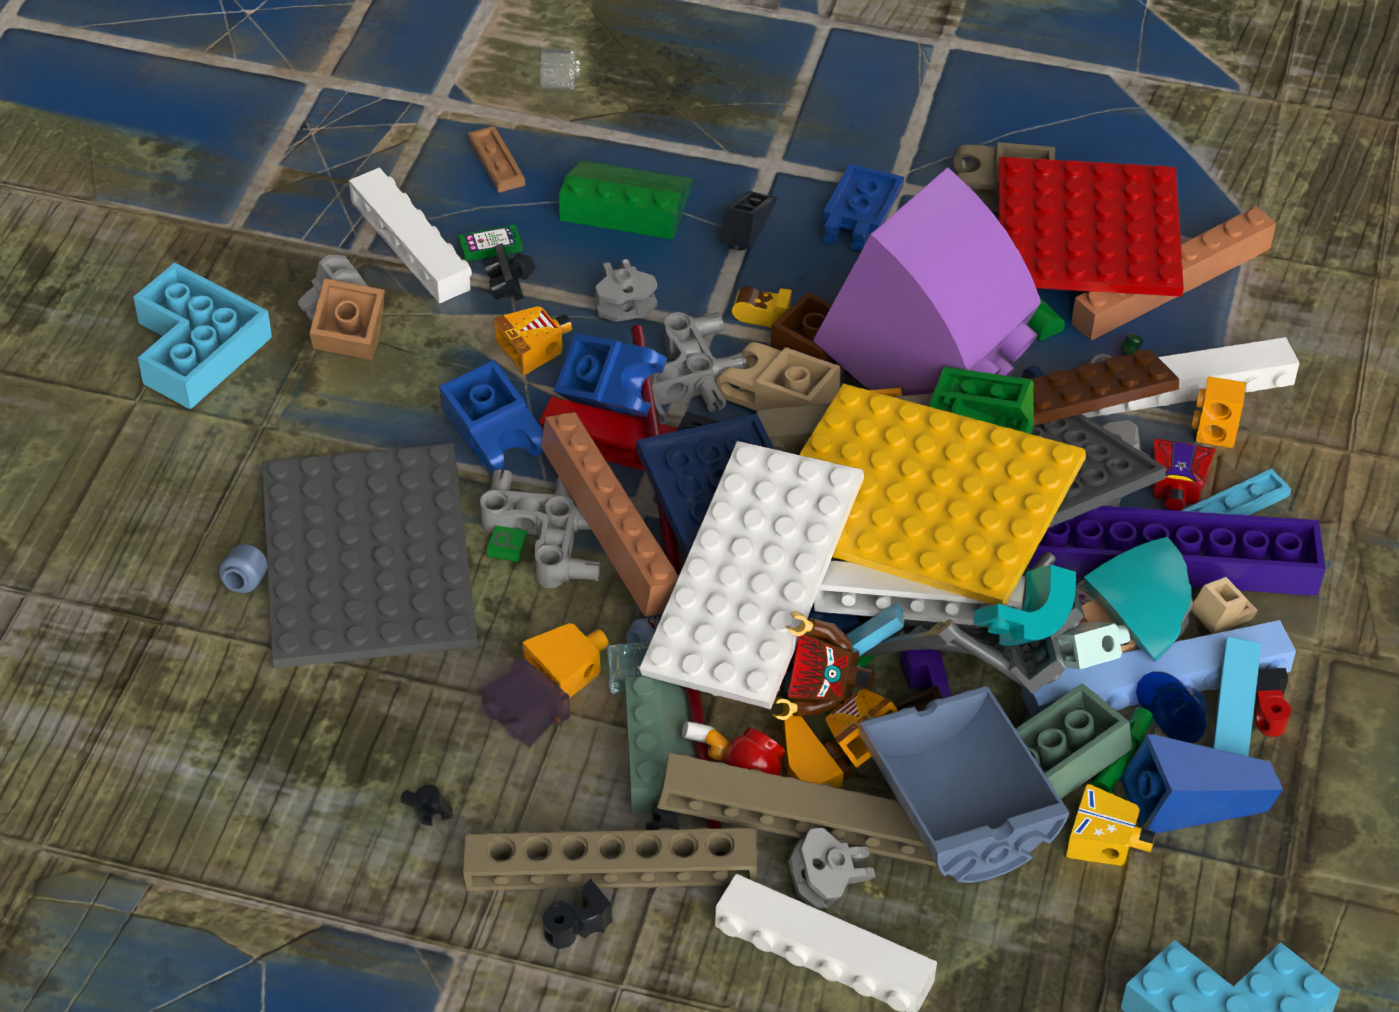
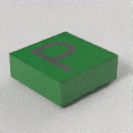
M496 525L487 547V557L519 562L528 539L527 531Z

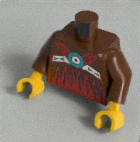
M793 611L790 614L793 618L801 619L798 627L786 626L793 635L799 636L788 698L793 700L790 702L787 699L776 697L774 703H784L785 709L781 714H772L773 717L786 720L792 714L793 716H818L838 708L842 701L849 699L852 695L853 687L871 690L875 671L857 666L859 650L852 647L851 639L833 623L813 618L807 620L798 611Z

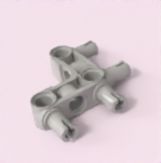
M675 312L665 317L664 347L669 358L674 361L666 363L662 373L650 375L658 423L665 425L668 421V416L664 412L662 405L699 395L704 399L710 412H716L713 403H715L718 411L723 409L727 401L716 384L717 378L729 367L747 369L746 360L741 352L716 359V357L712 356L702 336L723 331V320L719 312L698 318Z
M501 469L495 470L492 475L490 490L485 492L480 498L482 527L493 533L495 526L498 525L525 530L527 534L537 535L540 539L536 540L535 544L536 581L542 587L555 588L563 582L569 581V579H585L599 582L601 560H585L572 558L571 556L575 532H578L579 529L591 530L560 477L556 480L554 495L510 491L513 475L510 471L504 470L503 477L500 479Z

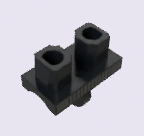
M503 243L494 246L497 255L483 261L490 279H493L489 281V284L497 300L512 293L515 300L518 301L524 298L519 278L522 280L528 279L535 269L534 261L530 256L522 255L521 253L516 254L514 258H509Z

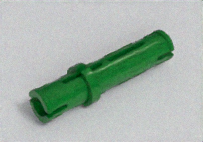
M1141 707L1134 709L1129 720L1132 749L1101 770L1090 785L1112 794L1116 783L1122 776L1131 757L1137 752L1144 741V735L1154 721V718H1152L1153 714L1150 711Z

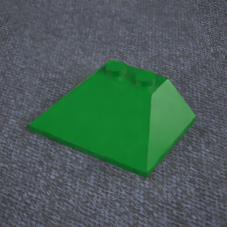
M944 367L928 407L1031 434L1033 430V381L1025 378Z

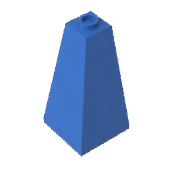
M1147 734L1120 777L1129 802L1136 804L1140 808L1137 820L1140 828L1154 831L1156 834L1268 812L1283 791L1280 780L1269 761L1154 734Z

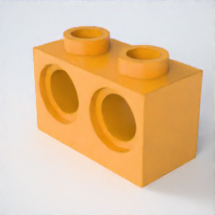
M1208 376L1205 389L1199 388L1196 407H1201V410H1194L1191 429H1197V443L1228 448L1234 447L1244 404L1246 382Z

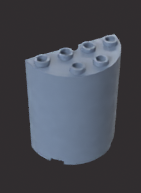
M988 686L975 690H966L961 694L944 699L932 700L927 704L925 710L918 712L915 707L903 708L895 713L881 717H872L864 722H860L859 732L863 743L944 876L948 874L954 876L957 882L972 883L1006 874L1031 860L1033 856L1030 852L1043 841L1050 844L1068 819L1069 811Z

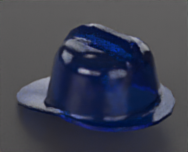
M1152 671L1143 675L1136 688L1137 699L1142 708L1147 709L1153 714L1154 722L1169 738L1188 743L1199 741L1205 734L1207 727V704L1203 695L1196 688L1184 685L1171 674Z

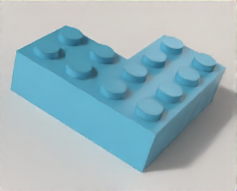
M175 262L133 297L138 323L162 336L138 357L143 384L188 409H192L272 338L267 310Z
M1174 940L1126 984L1121 1009L1124 1012H1333L1341 989L1281 942L1233 987Z

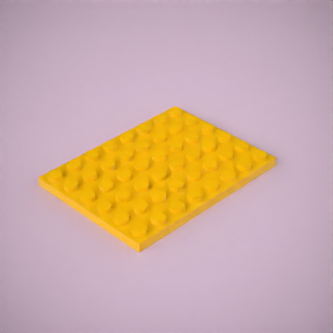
M847 384L841 386L799 454L800 456L861 469L864 473L863 482L832 557L990 605L1001 604L1006 606L1086 459L1084 448Z

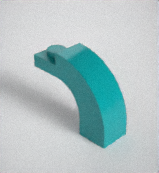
M1054 565L1026 571V597L1022 609L1018 610L1001 604L974 610V624L988 628L989 633L999 634V645L1016 646L1050 637L1061 629L1071 613L1076 590V572Z

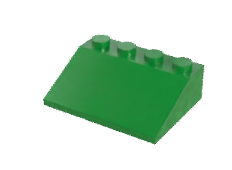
M581 160L566 175L560 190V221L674 240L694 183V178Z

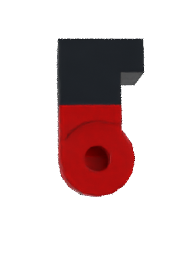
M1286 668L1258 669L1253 715L1258 730L1266 736L1276 737L1282 735L1290 718L1291 707L1283 698L1288 683Z

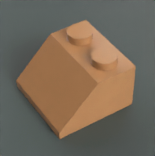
M324 278L309 332L313 349L373 360L381 331L385 290Z

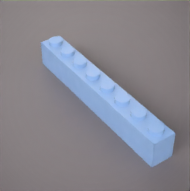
M1278 620L1174 642L1155 662L1142 649L1122 653L1118 659L1087 668H1066L1055 682L1045 684L1033 694L1025 686H1022L1021 696L1032 718L1083 683L1117 711L1137 704H1150L1170 697H1183L1194 692L1219 689L1224 644L1227 636L1261 643L1258 669L1286 668L1288 673L1291 671L1296 650L1281 621Z

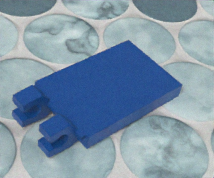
M849 164L823 211L822 221L825 224L824 230L827 231L823 237V242L834 245L842 228L853 231L852 237L855 239L851 244V249L862 251L868 236L886 221L904 186V177Z

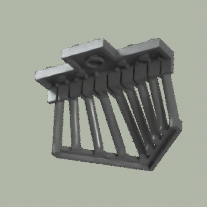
M1076 589L1071 613L1061 629L1045 639L1016 646L999 645V634L989 633L988 628L978 625L955 624L951 619L947 620L946 623L904 619V626L915 627L910 633L905 634L902 630H899L860 656L867 657L905 650L932 649L956 651L980 658L1019 685L1025 686L1033 694L1045 684L1055 682L1066 669L1057 637L1065 631L1068 632L1076 628L1085 616ZM967 633H977V634H975V635H968Z

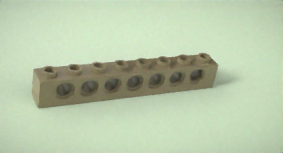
M734 826L729 829L697 827L686 830L660 828L658 830L641 831L627 828L621 831L590 829L585 832L552 830L548 833L516 831L505 834H493L491 832L465 834L463 874L467 891L583 888L590 878L598 888L729 885L735 874L758 883L756 828ZM718 852L727 853L726 855H723V856L714 855L715 853H718ZM681 853L690 854L689 856L685 857L678 856ZM611 854L618 855L614 858H606V856ZM644 854H653L651 857H642ZM574 855H579V856H581L580 858H577V859H570V858H569V857L574 856ZM537 856H544V858L540 860L533 859ZM500 857H509L503 861L497 860Z

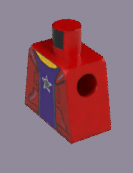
M1154 438L1151 458L1166 467L1165 479L1151 484L1152 495L1157 499L1166 500V507L1173 511L1183 510L1185 503L1192 505L1198 503L1211 471L1215 448Z

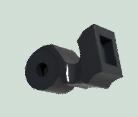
M591 878L584 884L582 890L583 909L560 900L552 904L543 916L544 936L546 942L551 947L557 949L570 947L575 942L577 935L587 938L594 932L603 933L605 927L612 922L611 903Z

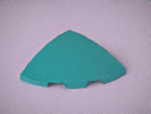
M1168 537L1136 546L1102 564L1084 577L1088 592L1109 612L1111 620L1117 626H1126L1130 639L1154 662L1173 645L1180 635L1181 623L1185 613L1190 611L1192 590L1189 584L1186 563L1177 547Z

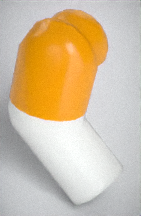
M685 721L682 727V738L710 745L708 756L722 761L723 753L729 741L716 729L708 725Z

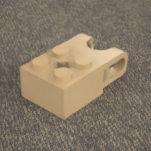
M751 342L741 352L746 360L747 369L729 367L716 380V384L726 400L755 411L826 404L833 401L840 389V366L787 347L780 351L760 343ZM730 384L736 385L740 388L735 389Z

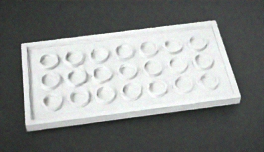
M737 441L639 668L642 676L771 709L799 640V636L793 635L786 626L798 627L801 619L793 618L790 614L793 611H798L806 619L808 618L863 482V470Z

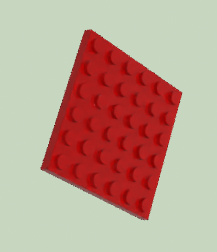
M999 157L998 221L1021 254L1036 288L1182 297L1184 283L1176 167Z

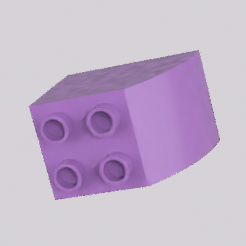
M947 167L870 235L813 341L869 391L901 388L903 396L934 393L944 367L1011 376L1015 368L1004 358L1006 357L1011 363H1014L1037 337L1038 334L1028 327L1027 323L1041 304L1032 276L1006 230L975 192Z

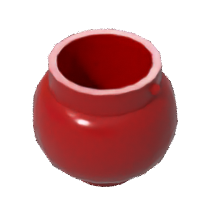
M748 727L742 736L735 737L728 744L723 753L722 762L729 766L748 770L755 769L763 773L779 776L782 768L780 760L786 751L767 735Z

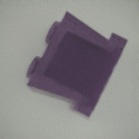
M522 657L512 664L513 671L481 687V706L488 718L491 720L496 719L506 728V731L513 739H519L530 748L555 721L558 724H562L570 718V700L567 693Z

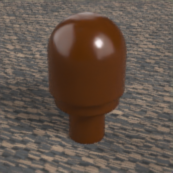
M836 739L823 741L822 745L843 771V780L852 778L854 771L850 767L851 761Z

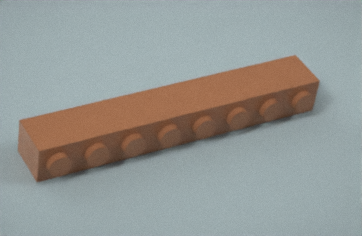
M1256 206L1182 243L1183 294L1271 249L1276 222ZM1087 291L1075 297L1071 324L1086 338L1093 341L1178 296Z
M576 413L545 417L541 448L644 617L663 614L679 578L678 574Z

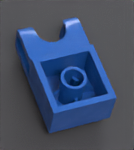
M574 334L553 392L575 403L646 418L651 402L643 400L641 395L642 385L651 374L663 372L668 358L647 347L624 344L617 340Z
M495 360L439 386L442 410L491 477L493 472L501 469V474L504 473L503 453L507 449L514 447L524 448L533 457L544 453L541 448L542 427L528 410L524 399Z

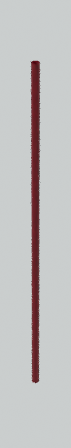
M641 325L632 326L633 345L646 347L643 327ZM649 376L644 381L641 389L643 400L651 402L647 417H644L647 438L660 435L651 376ZM656 495L665 555L679 576L681 568L678 561L676 537ZM686 687L691 722L705 725L700 691ZM694 741L696 759L711 762V758L708 756L709 745ZM706 819L708 828L722 829L721 821ZM718 852L714 855L723 856L726 855V853Z

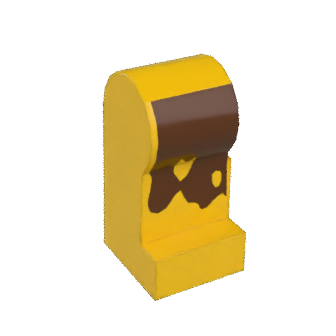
M742 287L737 292L732 314L741 322L771 328L772 324L791 308L792 290L780 288L779 293L776 294L764 291L759 292L752 287Z

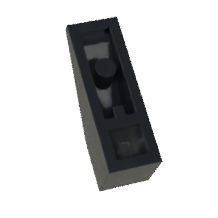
M748 191L725 208L719 242L727 243L728 247L734 250H745V248L753 245L761 233L776 203L777 197Z

